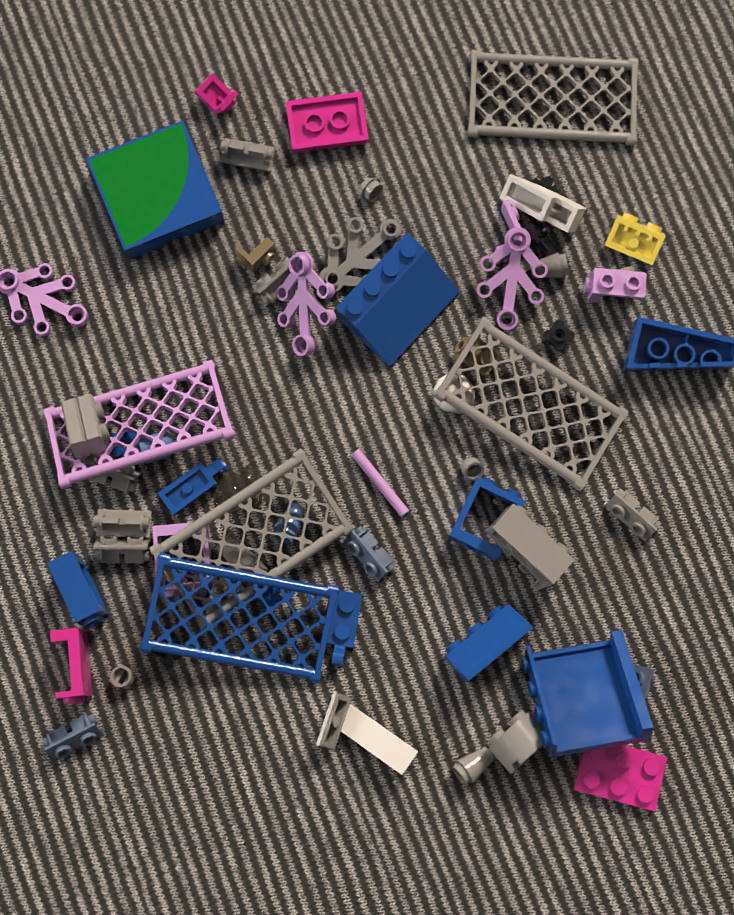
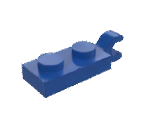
M221 457L206 468L200 462L160 491L158 495L171 513L176 516L218 485L214 477L222 474L229 467Z
M341 590L337 594L327 644L335 645L332 665L342 666L345 647L354 648L362 594Z

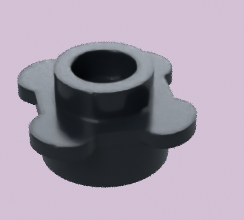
M556 320L550 330L544 331L543 338L556 351H562L568 341H573L575 334L564 326L563 321Z

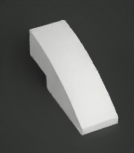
M512 174L509 175L500 195V199L504 201L509 200V203L540 221H547L567 233L576 232L586 210L585 207L568 198Z
M349 705L341 732L402 775L418 751L353 705Z

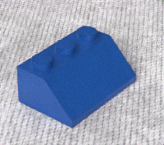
M499 604L487 614L490 620L484 625L477 622L466 631L469 635L467 639L462 643L457 639L446 648L448 654L444 657L464 683L471 680L533 628L509 604L504 608Z

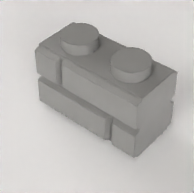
M91 394L79 396L77 399L73 398L62 401L61 407L69 445L75 458L80 459L90 456L91 453L97 454L106 451L105 440L110 439L106 424H101L100 418L105 417L101 402L96 403Z

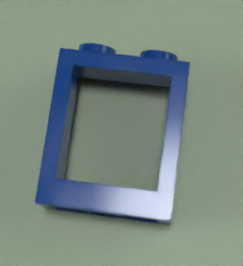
M483 477L482 480L477 478L448 539L496 562L502 553V549L498 544L495 546L460 529L474 498L480 489L511 505L514 503L516 506L523 507L526 501L521 499L522 495L512 489L504 491L496 487L497 483L489 478Z
M70 551L48 562L47 565L74 622L84 627L89 626V628L103 623V617L109 615L82 557Z

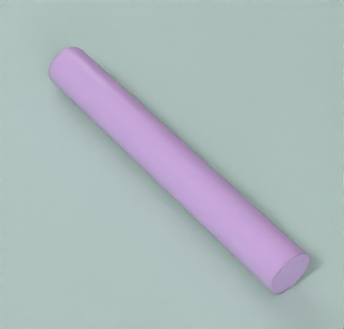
M356 450L351 455L400 517H403L409 512V509L361 450Z

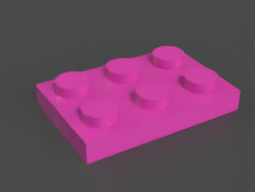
M362 92L286 101L293 153L369 143Z
M624 745L582 752L573 790L656 811L667 757Z

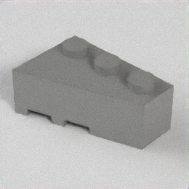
M513 503L502 512L486 532L507 555H513L521 563L518 567L523 573H526L528 570L536 578L537 581L534 585L539 590L553 585L572 564L574 559L570 556V551L565 545L559 542L556 543L549 537L550 532L541 524L536 525L529 518L530 514L526 509Z

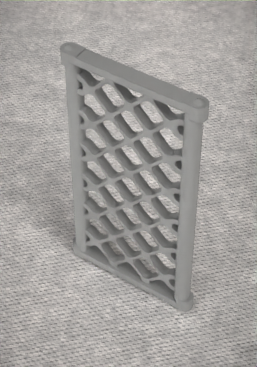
M471 50L469 55L471 58L468 137L477 138L480 135L618 142L636 146L638 141L636 131L638 58L618 60L481 53V50ZM477 63H484L487 72L477 78ZM498 64H509L512 73L507 78L502 79L494 70ZM523 65L534 66L538 74L531 80H527L519 71ZM548 66L559 67L563 75L557 81H551L545 72ZM573 68H584L588 77L581 83H578L571 77L570 73L573 71ZM599 69H609L613 79L607 84H603L595 75ZM624 70L630 71V85H627L620 77ZM488 75H492L499 82L493 90H488L481 83ZM514 76H517L525 84L518 91H513L506 83ZM540 77L550 85L542 93L532 86V83ZM563 79H568L575 86L568 94H564L557 87V84ZM589 80H593L600 87V90L594 95H589L582 87ZM615 81L619 82L626 90L618 97L614 96L607 88ZM476 86H479L486 93V96L480 101H475ZM501 87L505 88L512 95L504 103H501L493 95ZM525 89H530L537 96L530 104H526L519 97V94ZM551 90H555L562 97V100L556 105H551L544 98ZM576 91H580L587 98V101L579 107L569 99ZM602 92L606 93L613 101L606 108L601 107L595 101V98ZM626 94H630V109H627L620 102V99ZM487 99H492L498 105V108L491 114L486 113L480 106ZM512 100H517L524 107L517 115H513L505 107ZM538 101H542L549 108V111L541 117L531 109ZM564 102L568 103L575 111L567 118H564L556 110ZM588 104H593L600 112L593 119H589L582 112V109ZM613 105H618L625 112V115L619 120H614L607 113ZM475 110L480 111L486 118L482 125H474ZM503 111L511 120L507 126H496L493 117L498 112ZM525 112H528L534 117L536 122L533 128L521 127L518 118ZM555 114L562 123L558 129H548L543 120L548 115ZM575 115H579L586 121L587 125L583 130H572L569 120ZM601 116H604L611 122L612 126L609 132L598 131L594 122ZM627 117L630 118L629 133L623 132L620 123Z
M484 316L479 319L475 331L433 395L440 402H447L572 483L571 486L579 492L584 489L595 466L629 412L622 406H615L491 325V321ZM481 331L486 333L487 344L474 347L473 344ZM501 343L509 348V359L498 362L494 358L493 347ZM488 349L491 363L478 365L475 350ZM469 352L472 357L473 367L460 369L461 363ZM524 358L532 363L530 367L531 373L519 376L516 372L515 361ZM509 363L512 368L513 377L501 380L498 375L497 365ZM492 367L495 382L482 383L479 369ZM474 371L478 382L477 386L464 387L461 373ZM544 372L552 376L553 388L540 390L537 376ZM457 375L460 388L451 393L446 388L453 376ZM531 377L534 382L535 392L523 394L520 389L519 380ZM509 381L515 382L517 396L505 398L501 384ZM496 385L500 399L487 402L483 388ZM567 386L575 391V402L563 405L560 400L559 390ZM478 389L482 403L475 407L466 403L465 392L467 390ZM554 392L557 406L548 409L544 408L541 398L542 393ZM535 395L540 409L529 413L525 410L523 399L524 397ZM519 400L522 410L521 415L509 416L506 409V401ZM590 401L597 406V416L595 418L585 419L581 410L583 403ZM500 403L504 413L503 419L494 421L487 416L488 405ZM575 406L578 411L579 420L567 423L563 409ZM558 410L562 421L561 425L548 426L546 412ZM541 414L544 428L532 431L529 426L528 416ZM611 415L615 420L606 433L603 419ZM521 417L524 419L526 432L517 436L509 430L510 420ZM597 420L601 430L600 436L589 437L585 423ZM580 424L584 436L583 439L571 441L568 426ZM562 428L564 430L566 438L564 444L554 445L550 436L552 429ZM534 433H546L548 441L546 448L539 450L531 445ZM601 438L602 442L593 455L590 441ZM584 442L588 456L587 458L577 460L574 458L572 445ZM566 446L569 451L570 461L562 465L554 460V450L557 447ZM588 460L589 464L581 476L577 475L576 464L580 461Z
M300 448L292 454V458L161 544L157 542L149 547L156 559L160 552L167 553L169 551L171 554L177 555L178 559L189 557L196 559L199 563L201 561L214 562L216 566L224 564L233 566L237 570L244 568L253 570L254 573L280 578L341 536H348L354 530V527L346 519L312 467L306 452ZM303 463L313 479L310 481L299 479L297 467ZM282 476L292 480L291 493L287 496L275 493L274 482ZM297 481L310 483L311 490L308 499L294 497L293 493ZM316 485L326 498V503L313 501L312 495ZM260 491L270 496L268 508L265 511L252 507L251 497ZM279 496L288 499L289 502L285 514L273 513L271 511L273 497ZM293 500L307 503L304 518L292 517L289 514ZM312 504L325 506L326 511L322 522L309 520L308 515ZM237 506L247 511L245 524L242 526L229 523L228 512ZM330 508L333 509L341 521V524L337 527L327 523ZM252 511L261 512L266 515L262 529L250 528L248 526L249 515ZM276 515L284 518L285 521L281 533L267 530L269 516ZM289 519L303 522L301 536L294 537L286 534L285 531ZM214 521L224 526L223 536L219 541L206 538L205 527ZM308 523L320 524L322 526L321 532L323 536L314 542L304 537ZM229 526L243 530L240 544L225 542L226 530ZM248 530L261 532L262 538L258 548L246 547L244 545L245 534ZM266 534L280 536L281 540L277 552L263 549ZM191 536L201 541L200 551L197 556L187 555L182 551V542ZM285 538L297 539L299 541L300 551L292 557L282 553V545ZM207 541L220 545L219 555L215 560L202 557L203 545ZM225 545L239 549L236 563L221 561L222 549ZM244 549L257 551L258 557L254 567L240 564L241 553ZM262 553L273 554L277 557V567L268 573L259 568ZM164 567L163 569L172 581L174 579L172 570ZM198 573L193 575L186 574L184 577L193 579L192 591L195 588L196 581L200 580ZM214 577L211 581V592H214L216 584L227 585V582L219 581L217 577ZM173 583L183 597L185 592L180 584ZM253 584L245 588L239 585L235 589V591L237 589L241 590L236 593L241 601H245L255 594ZM193 593L192 599L205 600L209 603L212 600V596L210 595L205 598L195 596ZM231 593L232 597L223 603L219 601L225 612H229L239 605V601L233 593ZM184 599L189 608L191 609V611L194 613L196 611V608L191 602V600ZM217 604L210 605L208 607L209 612L204 615L209 623L223 616V612L218 606L212 609L213 605ZM195 615L199 622V627L205 629L207 624L201 615Z

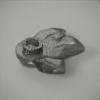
M246 466L240 475L230 471L221 473L218 476V485L223 494L214 502L215 507L260 479L258 473L250 466ZM261 491L252 496V507L254 509L261 505ZM237 506L229 511L228 514L236 513L242 508Z

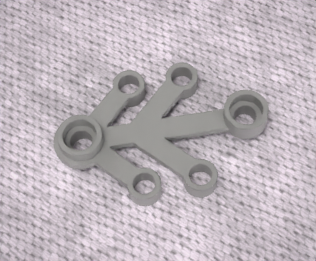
M358 217L349 219L346 223L348 231L346 260L338 266V249L343 245V238L339 234L330 235L326 241L329 248L327 267L320 272L319 277L325 283L329 282V274L335 275L336 282L333 284L335 292L340 290L342 286L356 287L365 276L361 278L345 274L352 268L372 270L380 260L365 259V257L385 240L391 241L399 236L400 225L397 221L393 219L383 221L378 227V233L358 249L359 232L363 228V223ZM351 221L358 223L359 227L357 230H353L350 227ZM387 225H392L394 227L393 234H389L387 232ZM335 237L339 240L337 247L331 245V238Z

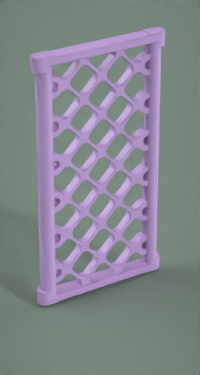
M212 360L203 362V365L94 396L93 398L96 403L101 402L104 405L112 402L116 406L111 415L100 419L106 421L107 428L114 424L121 427L115 437L106 439L111 442L106 451L95 454L100 457L98 465L86 468L83 464L86 457L77 460L67 457L71 451L70 445L62 453L60 452L58 440H64L69 443L68 437L62 435L66 430L62 407L55 408L52 406L44 409V416L47 420L58 472V485L61 489L71 487L76 482L221 439L226 441L235 438V431L232 430L216 377L215 363ZM210 374L212 386L201 383L203 375ZM189 380L193 384L187 393H181L176 390L177 383ZM163 387L167 391L161 401L150 398L152 390ZM197 388L208 390V393L202 400L191 396ZM213 394H216L219 406L217 407L207 404ZM138 395L142 399L136 408L125 406L126 398ZM172 395L183 398L175 408L166 405V402ZM187 402L199 405L193 414L181 411ZM146 403H152L157 406L151 415L140 412ZM204 408L214 411V414L208 421L197 418ZM162 409L173 412L166 422L155 419ZM121 410L132 413L124 423L114 420ZM219 415H222L225 427L217 429L213 423ZM177 416L189 419L182 429L171 426ZM61 417L64 424L56 431L54 419ZM136 417L147 420L140 430L130 427V424ZM193 423L205 426L203 434L191 437L187 431ZM151 424L163 427L155 437L145 433ZM169 430L179 434L176 442L165 445L161 440ZM126 431L137 434L131 444L119 441ZM142 438L153 441L149 450L139 452L135 448ZM115 446L127 449L124 457L113 460L109 454ZM64 461L74 464L72 473L65 474Z

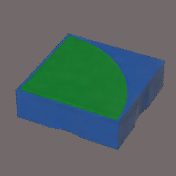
M183 120L86 158L128 260L161 248L174 239L191 236L224 222L222 210Z

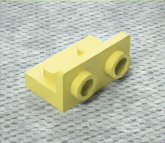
M625 212L623 216L617 214L605 246L653 265L666 237L661 232L663 228L648 222L647 226L637 222L639 218Z

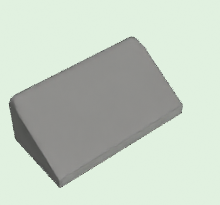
M333 692L316 743L317 746L335 750L352 700L350 697Z

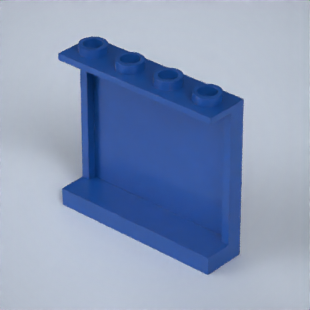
M622 630L612 631L608 641L532 653L530 645L526 646L525 657H521V665L524 674L528 673L530 681H528L529 695L531 698L535 697L537 706H534L537 723L542 722L544 730L541 731L542 743L544 748H549L551 758L650 740L654 727Z

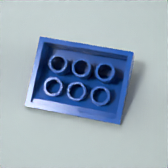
M407 232L334 309L336 317L390 367L460 291L427 250Z

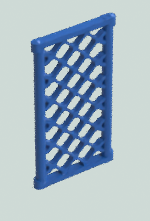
M160 552L157 557V572L142 643L139 645L140 652L151 653V651L308 678L309 682L319 683L334 604L339 592L337 585L328 584L327 586L311 584L170 557V554ZM163 568H171L174 579L165 586H160ZM187 572L198 573L201 580V585L192 591H187L181 582V578ZM214 577L226 579L228 590L219 596H214L208 587V584ZM241 582L251 583L255 589V595L246 601H241L235 592V589ZM173 583H179L185 592V595L176 602H171L164 593V590ZM268 587L280 589L282 599L273 606H268L262 597ZM201 588H206L212 596V600L203 607H198L192 599V594ZM295 592L305 593L309 600V604L300 611H295L289 602V599ZM228 593H233L238 599L239 605L230 612H225L219 600ZM158 594H162L169 605L161 612L154 613ZM322 597L329 598L325 616H322L316 608V604ZM255 598H260L265 604L266 610L257 617H252L246 605ZM184 599H190L196 608V611L187 618H182L175 609V606ZM287 603L293 611V615L285 621L279 622L273 614V610L280 604ZM212 604H217L223 612V616L214 623H209L203 615V610ZM309 608H314L319 615V620L310 627H306L300 619V614ZM239 609H244L250 617V621L242 627L236 628L230 620V615ZM173 610L180 621L172 628L165 629L159 617L166 611ZM266 614H271L277 625L269 632L263 633L257 625V620ZM195 615H201L207 626L199 633L193 634L186 625V622ZM296 618L303 626V631L297 636L290 638L284 630V625ZM222 620H228L234 631L226 638L220 639L213 628ZM153 621H157L163 630V633L157 640L149 639ZM323 623L321 638L318 643L310 632L313 628ZM249 625H255L261 636L251 644H247L241 636V631ZM179 626H184L190 634V639L184 645L172 643L170 633ZM280 629L287 637V642L275 649L268 641V636ZM206 631H211L218 640L217 644L212 647V650L200 648L197 638ZM307 634L314 642V646L307 652L300 653L294 642ZM233 636H239L245 645L238 655L227 653L224 643ZM262 640L266 641L271 648V653L267 655L265 660L254 658L251 648ZM288 645L293 646L298 653V657L292 664L281 663L278 656L279 651ZM318 650L315 667H307L305 657Z

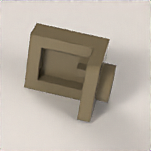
M268 237L250 254L239 245L234 248L237 263L243 269L249 268L254 273L262 265H268L274 259V253L276 252L275 243Z
M463 337L457 343L452 357L454 361H456L470 337ZM479 338L473 344L474 347L486 345ZM488 349L475 350L478 365L491 363ZM493 349L494 358L496 360L499 355V352ZM468 352L463 362L473 367L472 357ZM492 367L480 368L479 373L483 376H488Z

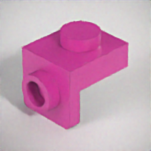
M213 73L193 92L215 115L223 111L225 113L230 111L236 104L234 99L238 95L235 90L230 91Z

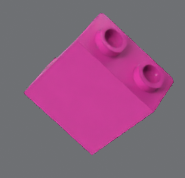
M80 628L50 631L51 642L60 645L68 644L71 690L55 693V698L63 699L64 704L85 703V697H93L88 631Z

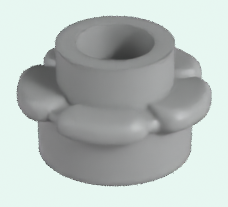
M367 178L360 186V195L362 199L373 202L380 197L384 187L378 178Z

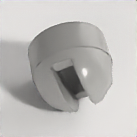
M469 457L461 464V470L468 480L474 481L483 475L484 466L477 458Z
M120 665L112 670L110 680L118 688H127L133 684L134 673L130 668ZM127 672H128L127 678L125 679V681L123 682V684H120V683L123 681V679L125 678V676H126V674H127Z

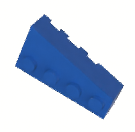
M637 317L633 322L622 372L731 370L734 368V338Z

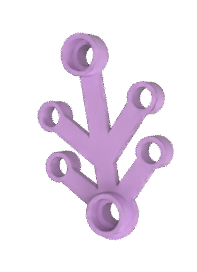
M521 227L510 229L505 235V244L490 256H483L479 262L481 269L489 272L495 268L498 261L510 253L509 264L488 281L480 282L476 287L477 294L482 298H487L491 295L493 289L507 279L503 310L499 311L496 316L498 326L504 330H511L518 323V316L513 311L517 281L527 292L528 300L531 303L540 304L544 300L543 291L536 288L520 267L521 255L531 265V272L537 278L545 277L548 273V267L545 263L540 262L530 249V234ZM516 235L522 238V243L518 246L513 244V237ZM487 258L492 260V266L488 269L483 266V261ZM538 265L544 267V272L541 275H537L535 272V268ZM482 285L489 287V292L485 295H482L479 291ZM534 291H538L541 295L538 301H533L531 298ZM505 314L511 316V321L508 324L502 322V316Z
M297 252L289 260L288 266L291 273L276 290V296L280 301H290L285 310L279 313L277 321L281 327H292L295 323V313L299 309L300 335L293 339L292 347L298 356L311 355L317 347L316 340L311 336L310 309L315 313L319 323L323 326L333 325L336 321L335 312L331 309H325L310 292L308 281L317 289V295L321 299L332 298L335 288L332 283H324L313 270L314 263L310 254L307 252ZM298 282V291L294 295L293 287Z
M42 263L37 268L21 273L14 269L2 270L0 272V292L8 296L12 309L11 319L15 324L24 325L28 321V314L21 307L18 293L28 297L35 321L34 331L41 337H46L51 332V326L45 320L41 304L65 316L74 327H82L87 323L89 316L82 305L74 304L68 306L48 296V294L61 290L65 292L74 291L77 283L73 276L64 275L59 280L31 287L25 283L37 278H41L44 281L53 278L54 270L48 263ZM43 269H50L47 275H41ZM7 280H14L13 285L6 286ZM72 280V285L65 287L64 282ZM18 313H24V317L21 320L15 319ZM76 314L83 315L80 321L74 320ZM40 325H47L44 332L38 331Z

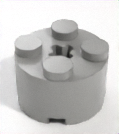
M523 710L510 720L509 724L511 727L506 732L501 728L489 739L491 746L488 749L510 774L515 771L514 764L520 767L543 745L541 731H544L543 726L537 723L536 718L530 712L525 714Z

